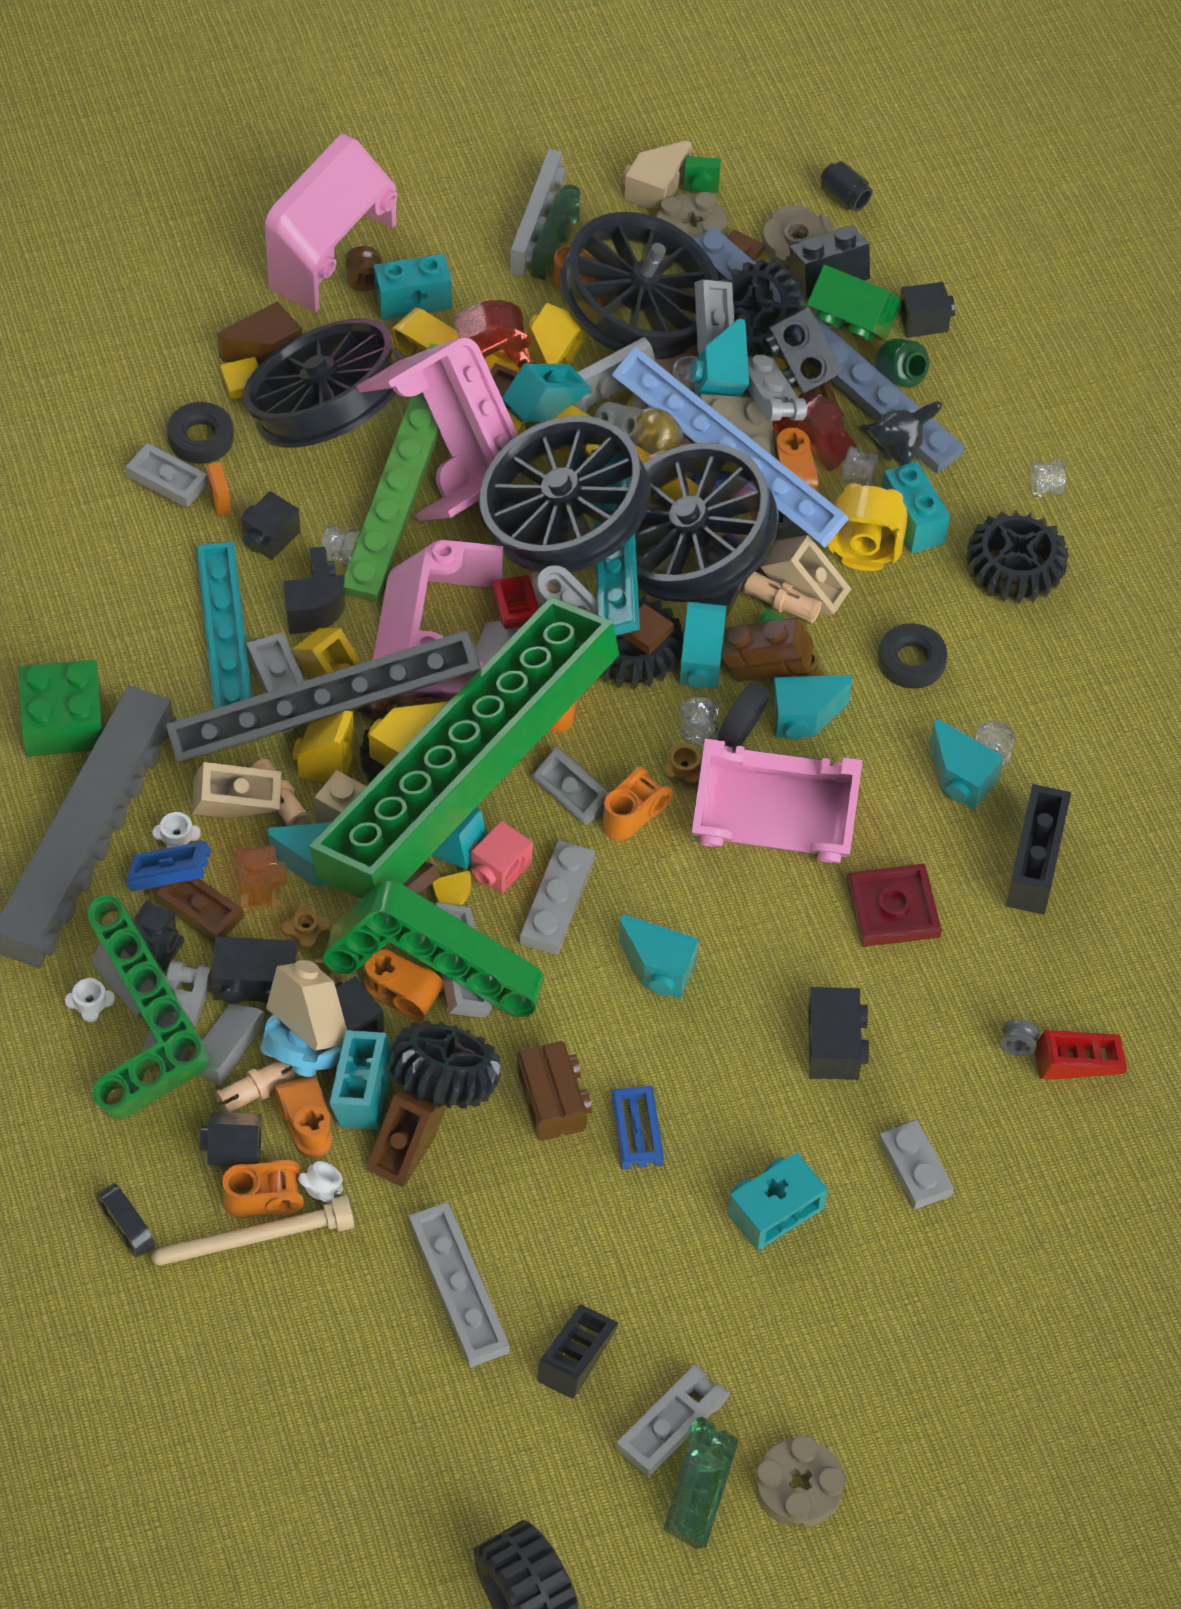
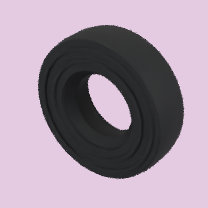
M194 402L182 406L173 413L168 422L167 437L169 445L176 456L190 463L204 464L222 458L230 450L234 439V427L229 414L220 406L208 402ZM199 424L209 425L215 431L213 437L205 441L191 440L186 433L190 427Z
M915 623L902 624L889 630L883 637L879 646L878 662L882 673L892 683L911 689L923 688L936 682L943 674L947 662V648L942 637L933 629ZM906 646H915L924 650L927 660L918 666L907 665L899 659L898 652Z
M751 682L744 689L724 720L718 734V741H725V746L732 747L733 750H736L737 746H741L767 705L770 692L765 687Z

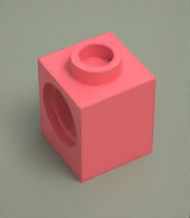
M501 821L471 851V873L481 885L492 887L503 894L532 864L533 842Z

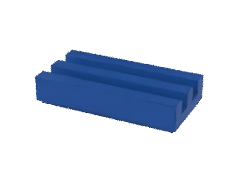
M206 841L136 854L134 855L126 883L131 892L203 878L205 874L203 868L207 867L208 864L206 857H210L212 851Z
M653 1086L612 1090L611 1099L622 1169H630L631 1164H638V1168L647 1167V1163L652 1162L655 1163V1166L663 1165L664 1155ZM638 1097H645L653 1151L645 1152ZM628 1098L636 1153H630L622 1099Z

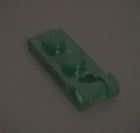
M566 185L558 193L532 251V277L542 280L546 279L550 268L554 265L556 251L561 248L562 242L567 243L571 234L572 224L577 223L580 218L578 204L580 203L581 192L574 185Z
M704 1417L695 1419L689 1428L688 1438L691 1441L663 1527L664 1531L694 1549L707 1547L738 1444L737 1438L725 1430L720 1432L715 1430V1424Z

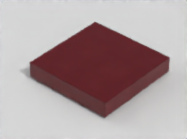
M925 864L847 873L846 881L862 947L941 937L942 929Z

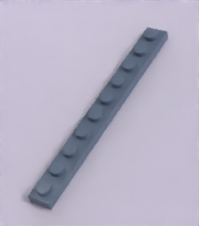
M715 227L694 239L710 257L716 268L719 281L723 279L732 281L731 269L736 268L742 271L743 263L750 262L755 265V262ZM770 282V290L773 291L774 301L781 303L777 288ZM762 305L763 307H760V306H759V307H758V310H752V311L757 314V311H758V312H761L762 308H770V307H767V306H765V305ZM815 318L843 372L830 380L876 421H879L880 417L891 409L907 410L912 413L921 408L823 321ZM797 326L794 331L799 339L792 340L787 338V342L792 346L797 345L802 338L801 330ZM806 358L818 368V364L813 358ZM932 418L923 425V444L915 455L937 474L962 456L965 446Z

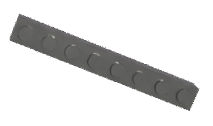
M463 631L168 723L166 727L177 762L185 763L301 727L345 710L352 711L479 671L481 665L471 633Z
M128 685L0 915V955L40 968L47 955L51 956L54 953L63 924H68L72 920L76 910V901L81 891L86 892L89 889L93 879L94 867L98 860L103 861L107 856L113 832L115 829L120 830L122 828L131 799H137L140 795L144 783L143 777L148 768L153 769L160 755V746L164 739L170 738L166 724L176 721V717L173 716L171 699Z

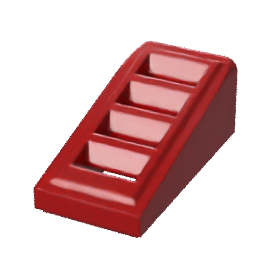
M529 575L491 581L494 606L504 629L522 627L539 609Z
M1044 1030L1036 1042L1035 1056L1041 1079L1057 1080L1125 1074L1127 1071L1120 1035ZM1100 1048H1106L1108 1060H1103ZM1089 1049L1091 1059H1087L1085 1050ZM1069 1051L1073 1052L1074 1058L1069 1056Z

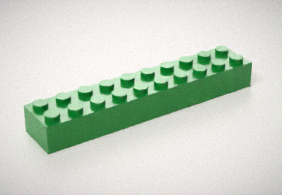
M550 597L309 845L318 879L359 899H362L376 885L384 881H393L403 885L619 656L613 621Z

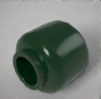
M894 338L886 341L880 347L875 364L876 369L894 385L911 388L919 385L925 379L930 361L925 347L917 341Z

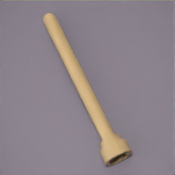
M348 1195L332 1198L330 1204L323 1205V1210L158 1248L152 1252L151 1259L154 1264L160 1266L328 1226L329 1230L337 1228L338 1232L353 1229L355 1225Z

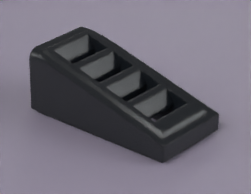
M580 1304L540 1359L537 1374L538 1382L569 1398H574L615 1333L618 1322ZM580 1325H582L598 1333L599 1335L596 1337L582 1329H579ZM573 1339V1340H575V1341H577V1342H579V1343H581V1344H583V1345L589 1347V1349H587V1348H585V1347H583V1346H581V1345H579V1344H577V1343H575V1342H573V1341H571V1340ZM563 1353L566 1354V1355H568V1356H570V1357H572V1358H574V1359H576V1360H578L579 1363L576 1362V1361H574V1360H572V1359H570V1358H568V1357H566V1356H564Z

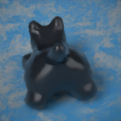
M936 401L912 413L907 410L891 409L883 414L878 422L861 425L858 427V431L874 445L886 461L889 462L893 459L899 466L906 465L913 460L915 453L923 444V425L936 416L942 408V403Z

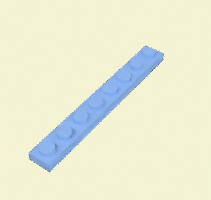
M636 346L612 373L615 379L693 442L723 444L748 455L763 473L767 485L775 498L778 510L823 547L828 545L849 520L841 510ZM750 482L747 484L754 491L757 490Z

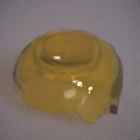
M649 407L641 412L640 416L636 419L637 423H645L644 428L638 434V439L649 459L683 445L682 428L675 417L659 407Z

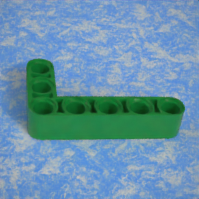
M393 881L379 883L332 926L323 954V962L331 971L339 974H351L390 942L512 1016L528 1017L536 1011L544 981V975L539 968L400 883Z
M102 895L94 899L88 908L87 916L89 922L158 1042L101 1076L93 1086L92 1096L94 1102L103 1112L113 1119H124L200 1075L206 1070L210 1055L130 913L118 898L112 895ZM118 911V917L115 922L110 925H102V919L107 913ZM131 944L138 945L134 956L128 959H121V953L126 946ZM149 978L157 979V984L152 991L148 993L140 992V987L145 980ZM165 1013H177L173 1024L168 1027L159 1026V1021ZM188 1046L196 1047V1053L191 1060L186 1062L179 1061L181 1050ZM153 1067L160 1068V1074L154 1082L143 1083V1075L148 1069ZM117 1088L123 1089L122 1099L116 1104L108 1105L107 1097L109 1093Z

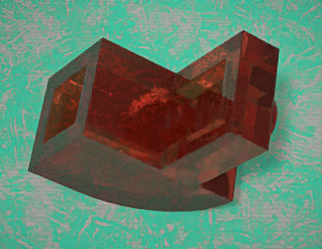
M490 300L475 304L453 315L459 339L469 338L473 340L480 348L484 358L503 349L518 368L531 362L528 351L531 340L525 327L521 309L517 305L503 300Z
M809 392L797 395L798 398H803L806 401L807 414L805 419L791 420L789 417H782L780 421H772L773 427L778 434L787 428L803 430L810 439L812 451L828 471L837 469L857 447L856 443L839 422L845 414L833 402L821 395Z

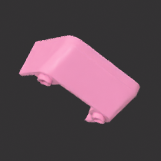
M346 134L339 135L272 206L265 221L269 289L315 313L320 309L319 283L324 278H329L336 267V259H334V247L363 215L392 229L396 225L397 192L395 184L358 140Z
M469 338L454 339L402 359L356 386L359 393L393 388L402 397L416 396L422 392L452 458L443 462L436 473V483L442 498L416 513L418 521L451 518L479 501L482 480L490 463L505 445L518 436L480 348Z
M439 540L394 567L389 572L373 660L444 638L435 632L419 630L428 581L492 588L491 581L503 579V546ZM480 662L481 668L485 665V663ZM477 672L407 693V695H415V698L423 696L451 700Z

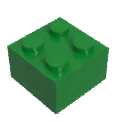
M824 264L807 305L816 311L814 317L820 319L825 324L840 330L843 324L848 326L847 331L873 343L876 337L886 341L902 300L889 290Z
M97 660L18 666L21 725L26 757L92 751L103 732Z

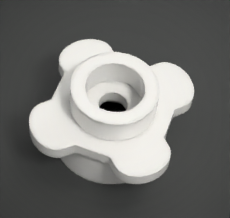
M181 812L167 814L161 820L160 825L155 826L153 829L154 839L163 841L167 848L186 845L191 841H197L201 836L200 828L192 826L190 818ZM180 832L179 835H174L173 833Z
M86 978L79 981L74 986L72 993H69L65 998L66 1006L69 1009H76L82 1014L83 1020L87 1022L96 1021L99 1013L105 1007L112 1006L115 1001L113 992L105 991L103 984L94 978ZM88 998L94 999L92 1002L86 1001Z
M317 1161L310 1165L307 1169L308 1172L301 1173L298 1177L299 1182L305 1187L309 1195L324 1202L330 1203L331 1199L334 1198V1194H341L343 1191L341 1173L334 1166L323 1161Z

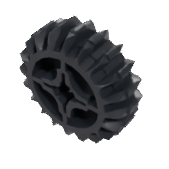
M756 260L755 265L746 262L743 263L742 271L736 268L731 269L732 281L728 279L721 281L732 282L734 322L739 319V315H742L746 319V328L750 329L749 336L746 334L747 356L752 355L753 357L766 354L773 357L765 341V337L769 336L766 328L772 325L776 319V322L806 307L800 305V302L807 296L805 292L798 290L802 283L799 279L792 278L793 273L787 268L781 269V265L773 261L768 264L764 260ZM770 282L777 288L781 303L774 301L773 291L770 290ZM762 305H765V306H767V307H770V308H762L761 312H758V311H757V314L750 311V310H758V307H759V306H760V307H763ZM789 325L785 329L783 337L786 343L787 338L792 340L799 339L794 331L796 325Z
M1017 510L1012 513V516H1007L1003 511L997 515V519L988 516L984 524L977 525L974 534H972L968 541L967 549L969 550H967L966 561L969 566L970 577L977 578L978 588L988 587L989 596L996 593L1001 594L1003 602L1008 597H1013L1019 604L1023 597H1027L1034 603L1036 598H1038V594L1047 598L1051 589H1057L1061 579H1063V575L1066 574V563L1069 556L1068 548L1065 547L1064 536L1058 535L1057 525L1046 526L1045 517L1035 520L1033 519L1032 512L1027 516H1020ZM993 548L998 552L995 558L989 552ZM1039 555H1041L1045 561V563L1042 565L1037 561Z
M645 594L641 599H638L639 608L646 604L674 623L673 633L650 655L622 636L616 635L619 656L602 673L604 683L615 679L618 688L626 682L631 683L635 690L638 683L643 682L650 688L653 678L663 682L667 672H674L677 662L682 657L684 634H682L683 631L681 630L679 618H673L672 608L662 609L660 599L650 603Z
M424 1021L422 1025L411 1023L410 1027L402 1028L400 1034L397 1035L396 1041L393 1042L389 1054L391 1056L389 1072L395 1076L397 1084L405 1085L404 1091L417 1094L419 1100L427 1099L432 1101L433 1105L440 1103L444 1104L447 1108L457 1105L461 1109H466L468 1105L475 1107L479 1106L481 1102L488 1101L498 1085L501 1065L499 1064L500 1056L494 1053L495 1048L492 1045L485 1044L483 1037H475L471 1034V1030H461L457 1025L453 1027L447 1026L442 1021L438 1024H432L429 1021Z

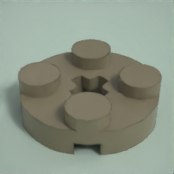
M712 193L681 194L675 197L669 196L662 200L657 218L675 225L693 239H696L712 227L717 228L726 236L727 216L722 206L716 202V197ZM686 222H696L697 227H690L689 223Z
M799 205L787 206L776 210L772 214L771 220L767 223L765 222L762 243L766 253L774 259V262L781 265V269H790V245L803 242L808 238H815L834 232L829 219L822 213L818 217L810 213L809 207ZM792 234H799L804 239H794Z
M798 1436L793 1440L783 1441L768 1450L761 1460L756 1476L757 1498L765 1512L779 1523L788 1525L791 1522L803 1524V1527L818 1525L830 1518L839 1506L845 1484L843 1469L836 1456L825 1446L816 1443L811 1437ZM798 1474L808 1477L810 1489L807 1491L801 1487L792 1489L790 1487L793 1480L792 1476Z

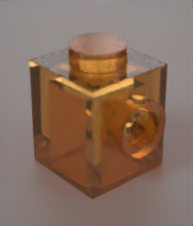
M275 845L235 850L241 908L248 909L281 905L279 885L287 884L285 861H277Z

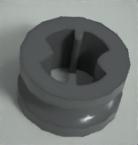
M1022 1019L1006 1021L1003 1027L1004 1034L1000 1040L1001 1048L1017 1056H1029L1035 1053L1036 1040H1038L1040 1033L1038 1027Z

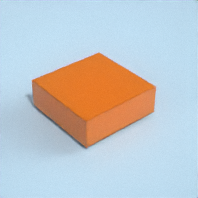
M221 462L208 464V488L215 512L218 516L231 514L230 493Z

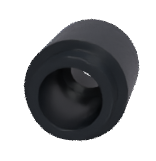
M843 161L829 164L821 174V189L844 208L859 211L871 199L873 189L869 187L868 180Z

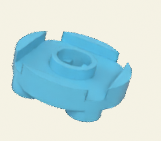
M272 1015L266 1022L260 1050L269 1057H274L285 1064L291 1065L295 1073L311 1077L316 1075L317 1070L329 1069L338 1065L343 1045L315 1051L276 1016Z

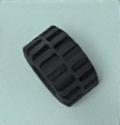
M522 1520L474 1548L476 1571L493 1609H579L574 1587L560 1558L545 1536L528 1521Z

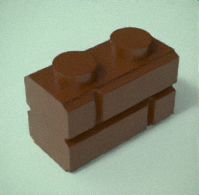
M798 617L781 620L774 619L747 625L741 624L727 627L722 648V659L728 668H731V672L738 682L788 675L789 673H803L810 670L814 645L812 638L805 631V627Z
M562 1041L543 1045L542 1048L537 1046L520 1050L517 1053L516 1070L538 1140L544 1141L559 1137L561 1134L569 1135L584 1131L587 1125V1114L592 1113V1103L588 1090H580L577 1079L581 1078V1069L576 1054L569 1055L565 1042Z

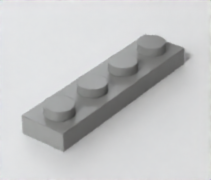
M548 149L511 248L510 274L524 277L529 263L534 264L537 259L539 249L538 238L545 237L548 227L547 214L548 212H554L558 196L556 192L557 187L563 188L566 179L567 168L562 167L561 151Z
M447 1202L409 1215V1226L469 1368L510 1354L509 1343L449 1203Z

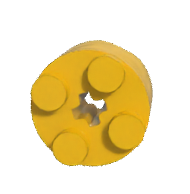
M859 484L847 485L844 488V492L837 498L834 506L841 510L849 520L828 543L829 550L832 554L835 551L842 557L841 562L846 566L861 571H877L883 569L884 564L892 560L895 563L902 553L908 522L907 508L903 503L902 494L894 489L886 490L880 487L861 486Z

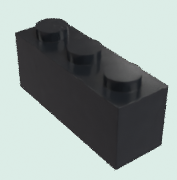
M1032 784L1006 901L1007 907L1045 915L1071 792Z

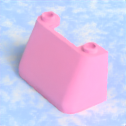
M705 739L692 827V835L700 838V845L722 847L724 841L817 854V861L840 864L841 857L850 856L863 760L843 758L842 762H834V766H830L831 759L829 758L815 760L744 750V747L737 746L736 753H732L733 748L724 746L725 741Z

